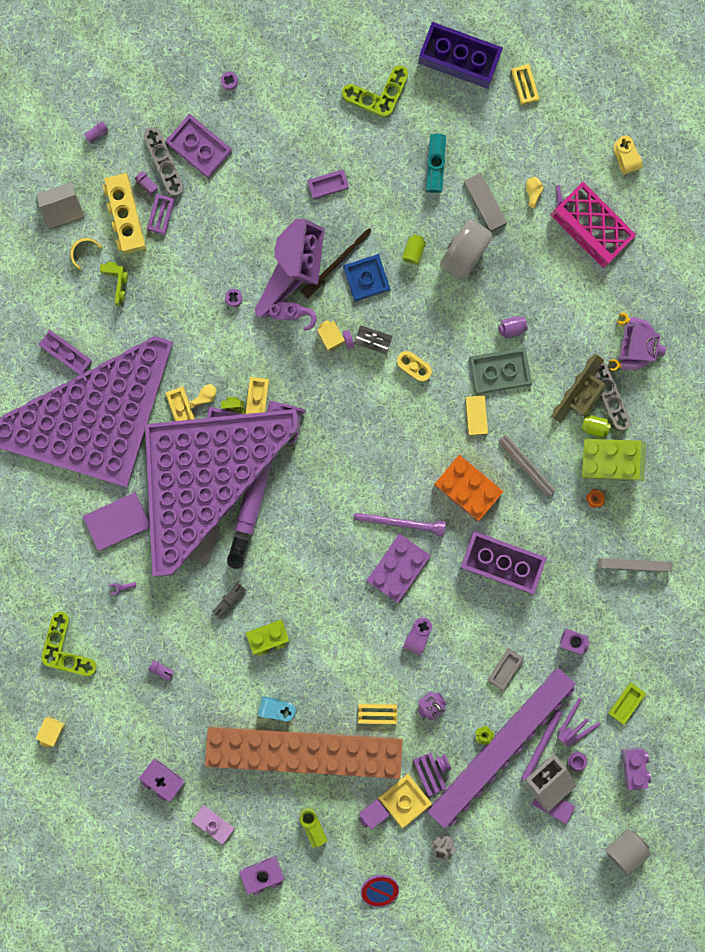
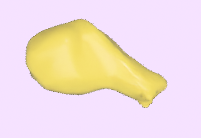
M532 177L526 181V192L529 195L528 206L531 208L536 207L538 198L544 188L537 177Z
M211 384L205 385L200 390L198 397L189 401L191 408L213 402L217 393L216 387Z

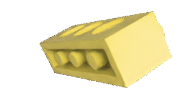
M127 173L104 178V194L109 196L110 200L107 203L108 210L114 216V221H111L113 230L118 232L119 239H116L118 250H122L124 255L146 250ZM117 193L124 194L121 200H115ZM128 211V216L120 218V212ZM132 229L133 233L131 236L126 237L123 235L124 231Z

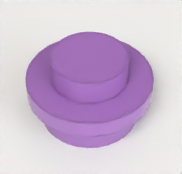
M574 752L568 757V765L573 771H582L587 766V758L581 752Z

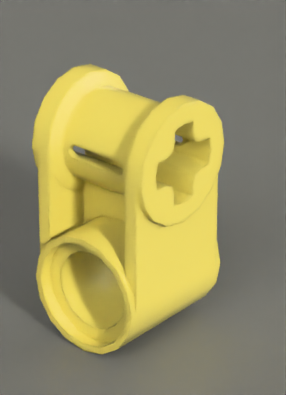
M621 136L615 142L613 150L621 172L626 175L643 168V163L632 138ZM620 145H626L627 147L626 149L624 147L621 148Z

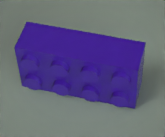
M431 22L419 54L418 64L489 89L503 47Z

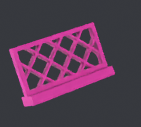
M584 182L550 214L602 268L608 265L636 236ZM581 188L587 193V200L578 199V191ZM566 203H575V212H568L564 205ZM578 203H588V213L579 212ZM591 204H598L601 208V213H592ZM579 216H588V226H582L579 223ZM592 217H601V226H592ZM605 217H611L614 220V227L605 226ZM592 230H601L602 239H595L592 235ZM605 230H614L615 240L605 239ZM618 230L625 231L629 237L626 240H618ZM606 243H615V252L612 255L606 250Z

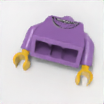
M626 313L619 314L620 317L626 319L623 322L617 320L619 326H625L619 360L623 361L618 362L616 359H611L609 362H616L617 367L614 369L609 368V370L616 371L618 368H622V370H638L648 366L649 362L655 361L657 356L663 357L665 355L666 347L659 345L660 335L655 332L647 320L635 317L628 318Z

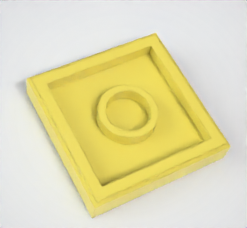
M406 774L378 797L402 829L432 805L409 774Z

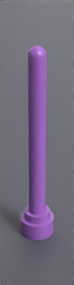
M363 513L354 514V519L358 521L433 531V534H436V536L444 537L446 524L444 521L431 524Z

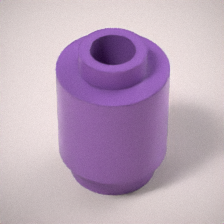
M515 316L501 320L498 330L500 335L507 339L524 334L528 327L524 316Z

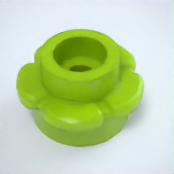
M482 726V728H478L475 731V739L479 744L488 745L494 738V733L488 726Z

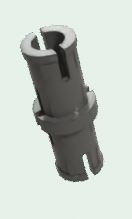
M236 582L227 595L224 594L223 600L212 612L222 619L227 611L236 605L235 602L246 589Z

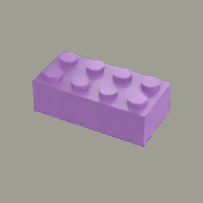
M473 531L460 568L526 593L534 594L547 557Z

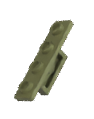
M594 354L587 360L583 371L576 376L572 387L565 392L561 403L554 408L551 416L553 419L561 423L571 408L585 417L588 415L608 386L594 376L604 359Z

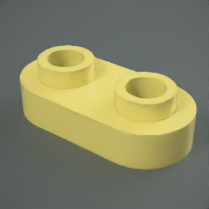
M404 351L399 354L397 365L401 370L419 382H425L431 377L432 369L428 363L410 351ZM408 358L410 363L405 365L403 359ZM424 369L426 374L421 376L418 371Z

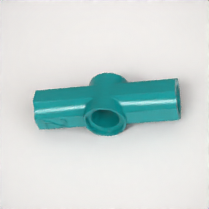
M430 134L426 192L442 193L446 148V135ZM433 160L440 161L441 165L439 167H434L431 164V162Z

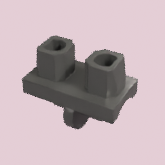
M360 325L354 344L387 355L393 336Z

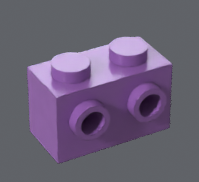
M641 747L622 749L626 788L628 790L649 788L648 783H651V775L646 768V764L649 763L648 752H645V749Z

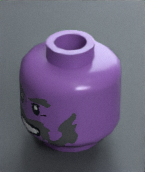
M431 691L419 699L418 705L420 708L417 711L423 719L427 717L429 720H435L446 711L445 706L447 703L439 692L434 693Z

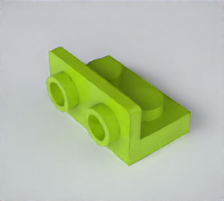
M282 619L246 632L252 654L257 653L258 657L269 653L268 649L275 647L276 650L287 646L286 642L290 641Z

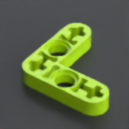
M402 65L394 67L381 96L356 85L347 84L342 89V98L344 101L377 116L389 117L406 84L408 70ZM403 71L405 77H400L398 84L395 83L396 73ZM394 87L398 93L395 96H389L387 94L388 88ZM350 89H352L353 94L357 96L359 95V92L362 93L359 97V102L356 101V96L351 95L350 98L347 97L346 91H350ZM366 96L371 97L373 103L369 106L362 103V99ZM386 99L390 100L388 103L389 111L386 110L383 113L381 112L382 108L380 106H384L386 103Z
M56 612L51 618L41 656L43 664L84 676L93 675L97 670V664L93 659L62 651L70 618L65 612ZM60 615H63V619H65V623L60 625V629H64L63 633L59 630H52L53 626L55 628L58 627L56 617H60ZM54 633L59 634L61 637V641L57 645L53 644L50 640ZM48 645L53 648H59L58 651L54 650L53 656L56 659L51 661V663H48L49 660L46 658V655H50L52 650L48 649ZM67 657H72L75 661L72 668H67L64 664V660ZM78 659L82 660L80 664L91 662L90 666L93 667V670H89L87 673L85 668L79 667V671H77Z

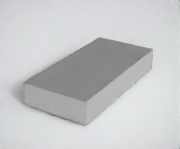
M507 648L487 681L504 691L524 658Z

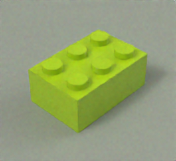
M584 439L582 477L591 480L644 481L646 443L641 440Z

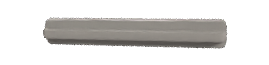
M508 435L503 436L499 440V443L546 496L549 497L556 491Z

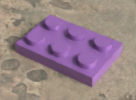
M399 533L367 579V582L398 603L431 555Z

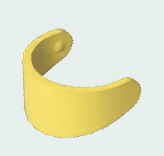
M80 238L76 240L70 248V259L72 263L80 271L82 269L79 265L76 264L73 258L74 248L80 242L87 240L94 242L98 247L102 249L103 247L93 239Z

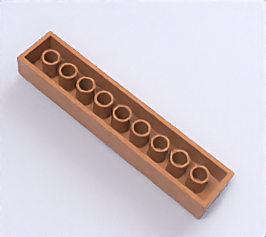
M209 726L207 729L205 767L400 779L403 739L399 737Z

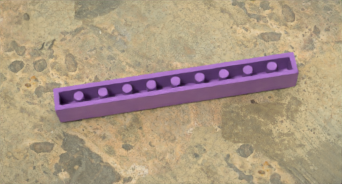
M556 668L490 741V744L486 745L427 809V812L444 828L447 826L451 827L458 819L456 817L460 811L465 812L471 805L469 801L473 797L477 798L484 790L482 787L487 782L490 784L497 775L495 773L498 769H504L510 762L508 758L513 753L516 755L523 748L521 744L526 739L529 741L535 735L536 731L534 730L537 726H543L549 719L547 715L552 710L555 712L562 705L560 701L565 696L568 698L575 691L573 687L576 683L562 670Z

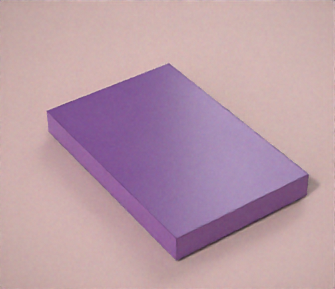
M188 114L165 141L170 148L207 179L210 178L233 151L191 114Z
M136 492L83 516L98 551L150 528V523Z

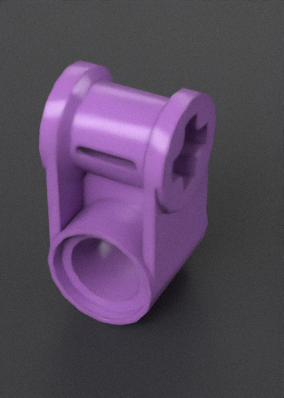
M425 617L416 619L403 644L404 649L417 655L422 654L432 630V624L429 619ZM426 621L427 630L423 629L420 631L418 624Z

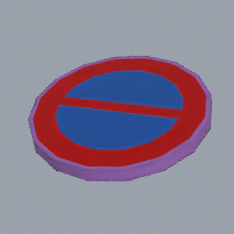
M387 875L370 877L361 887L363 901L369 906L384 907L391 904L399 894L397 881Z

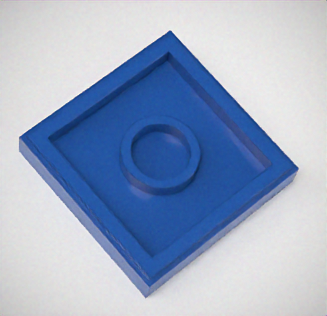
M379 254L343 265L354 302L391 290Z

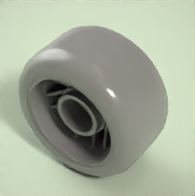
M467 220L460 232L456 233L447 247L448 250L440 262L441 268L455 278L465 280L493 237L491 231L474 220Z

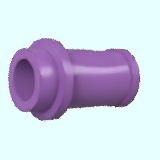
M101 121L100 123L97 122V125L84 133V135L92 144L103 134L107 135L106 132L109 130Z
M141 171L134 179L136 184H140L151 196L159 187L147 176V172Z
M153 660L148 669L151 672L150 674L154 673L167 682L174 672L160 664L159 660Z

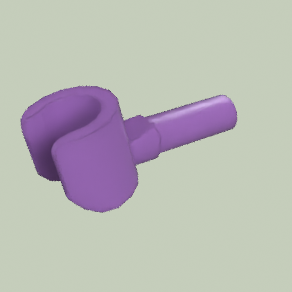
M560 185L555 186L557 193L555 208L564 201Z
M136 582L124 585L112 583L108 586H116L117 588L116 592L110 593L111 595H117L124 589L137 587Z

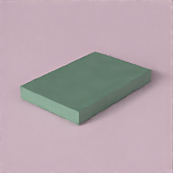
M525 347L469 357L475 395L532 385Z

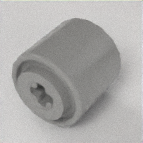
M626 829L604 850L628 876L651 856L649 846L636 832H631L629 829Z

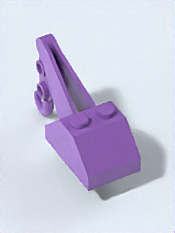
M295 219L277 237L274 257L278 264L255 307V314L263 318L271 316L276 320H297L307 315L310 316L311 322L303 330H310L315 326L317 316L312 309L305 308L295 302L283 301L302 282L318 285L325 228L306 219Z

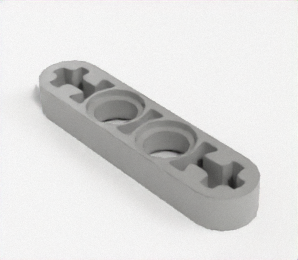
M150 127L144 132L145 141L167 192L173 197H178L184 191L183 183L160 131L155 127ZM150 133L158 134L156 136L158 145H154L153 140L148 139ZM158 149L165 150L166 154L163 158L155 156V152ZM166 166L172 167V174L164 175L162 172L163 168ZM171 179H174L177 186L180 185L177 192L170 190L172 188Z
M603 362L600 366L603 367L601 373L603 377L607 375L608 378H604L601 381L610 383L611 391L603 392L600 397L613 427L618 431H623L630 426V417L608 366ZM598 372L594 374L596 378H601ZM612 399L617 400L619 403V407L616 410L610 409L608 405ZM622 410L623 413H620L619 415L621 419L626 420V422L624 423V427H622L621 425H617L616 422L619 421V418L617 415L613 417L612 414Z
M598 558L597 568L672 572L673 562Z

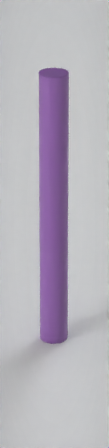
M558 710L554 712L521 777L522 780H525L534 771L563 714Z

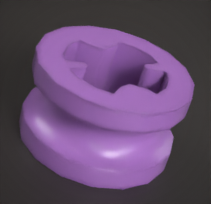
M225 72L221 76V84L224 89L233 90L238 85V78L233 72ZM232 77L234 83H229L228 85H226L225 79H230Z
M230 289L225 294V300L229 306L237 307L242 302V294L237 289ZM232 293L233 295L235 293L238 294V301L235 303L234 301L233 303L229 301L231 299L229 295Z
M445 754L442 757H436L442 773H445L446 769L452 770Z

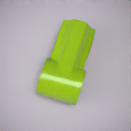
M310 807L303 808L299 815L300 823L306 832L312 848L319 847L326 843L328 839L315 810ZM306 813H311L314 818L312 821L306 822L303 820V816Z

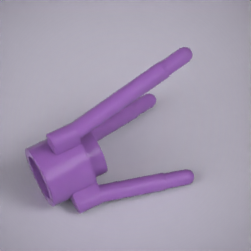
M578 698L564 724L558 730L560 734L557 737L567 747L571 744L574 745L579 739L600 726V723L597 722L578 735L577 732L589 721L585 719L574 730L570 727L566 729L581 702V698Z

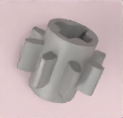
M441 836V838H436L431 849L435 850L434 856L437 859L444 861L454 856L457 847L453 846V839L448 836Z

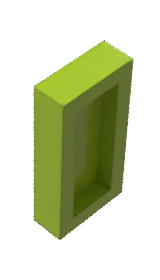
M629 682L608 714L625 725L646 693Z

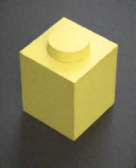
M328 320L319 325L317 333L328 352L345 343L334 321L329 322Z
M45 717L36 736V739L40 741L39 744L47 748L56 746L66 724L52 717Z

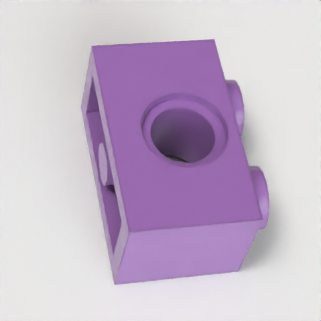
M276 855L239 871L247 894H260L264 891L263 888L271 886V888L277 887L285 879ZM258 873H267L268 879L260 881L257 877Z

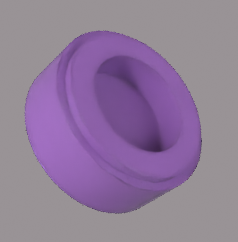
M350 330L343 331L342 334L347 349L355 348Z

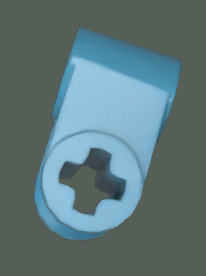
M261 696L257 716L281 721H290L295 716L296 708L293 704ZM286 707H288L289 711L292 712V714H289L287 717H285V713L282 712V710L286 709Z

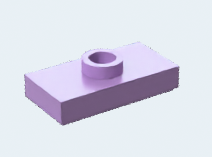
M205 805L202 806L192 820L194 824L221 844H224L234 830L232 825Z

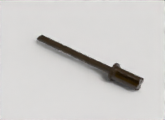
M371 228L364 231L354 244L349 246L319 276L318 285L307 284L301 289L302 295L309 299L322 285H325L324 279L354 250L355 246L359 245L370 234Z

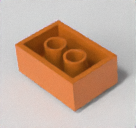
M461 455L456 457L434 484L438 490L477 522L480 521L504 492Z

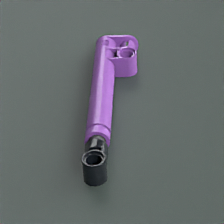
M269 401L266 412L297 410L299 430L295 433L294 439L288 441L286 445L295 444L301 428L302 414L306 413V410ZM273 460L244 493L237 519L238 523L235 526V531H238L237 536L233 537L231 549L227 557V563L233 569H240L245 564L250 541H248L249 535H253L255 530L254 526L257 522ZM235 555L241 557V564L238 566H234L231 563V559Z

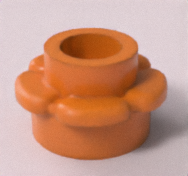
M598 489L591 490L586 496L589 506L592 508L603 506L604 493Z

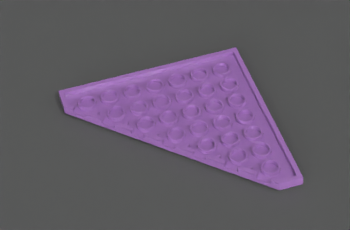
M153 336L144 343L132 347L123 354L111 358L100 364V366L0 417V449L128 488L145 434V424H148L173 341Z
M296 409L145 424L153 577L171 576L177 572L299 430L298 412Z

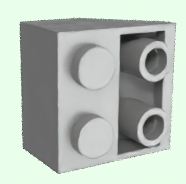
M555 754L550 756L522 781L523 785L547 812L576 787L568 769Z

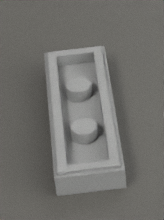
M482 173L465 180L464 184L488 230L493 231L507 224Z

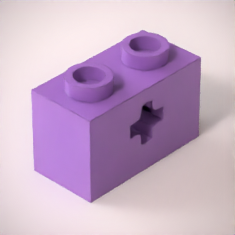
M156 758L151 761L139 777L142 780L141 784L149 790L151 788L158 792L156 795L165 802L166 800L170 802L186 782ZM164 777L166 785H158L159 780L157 778Z

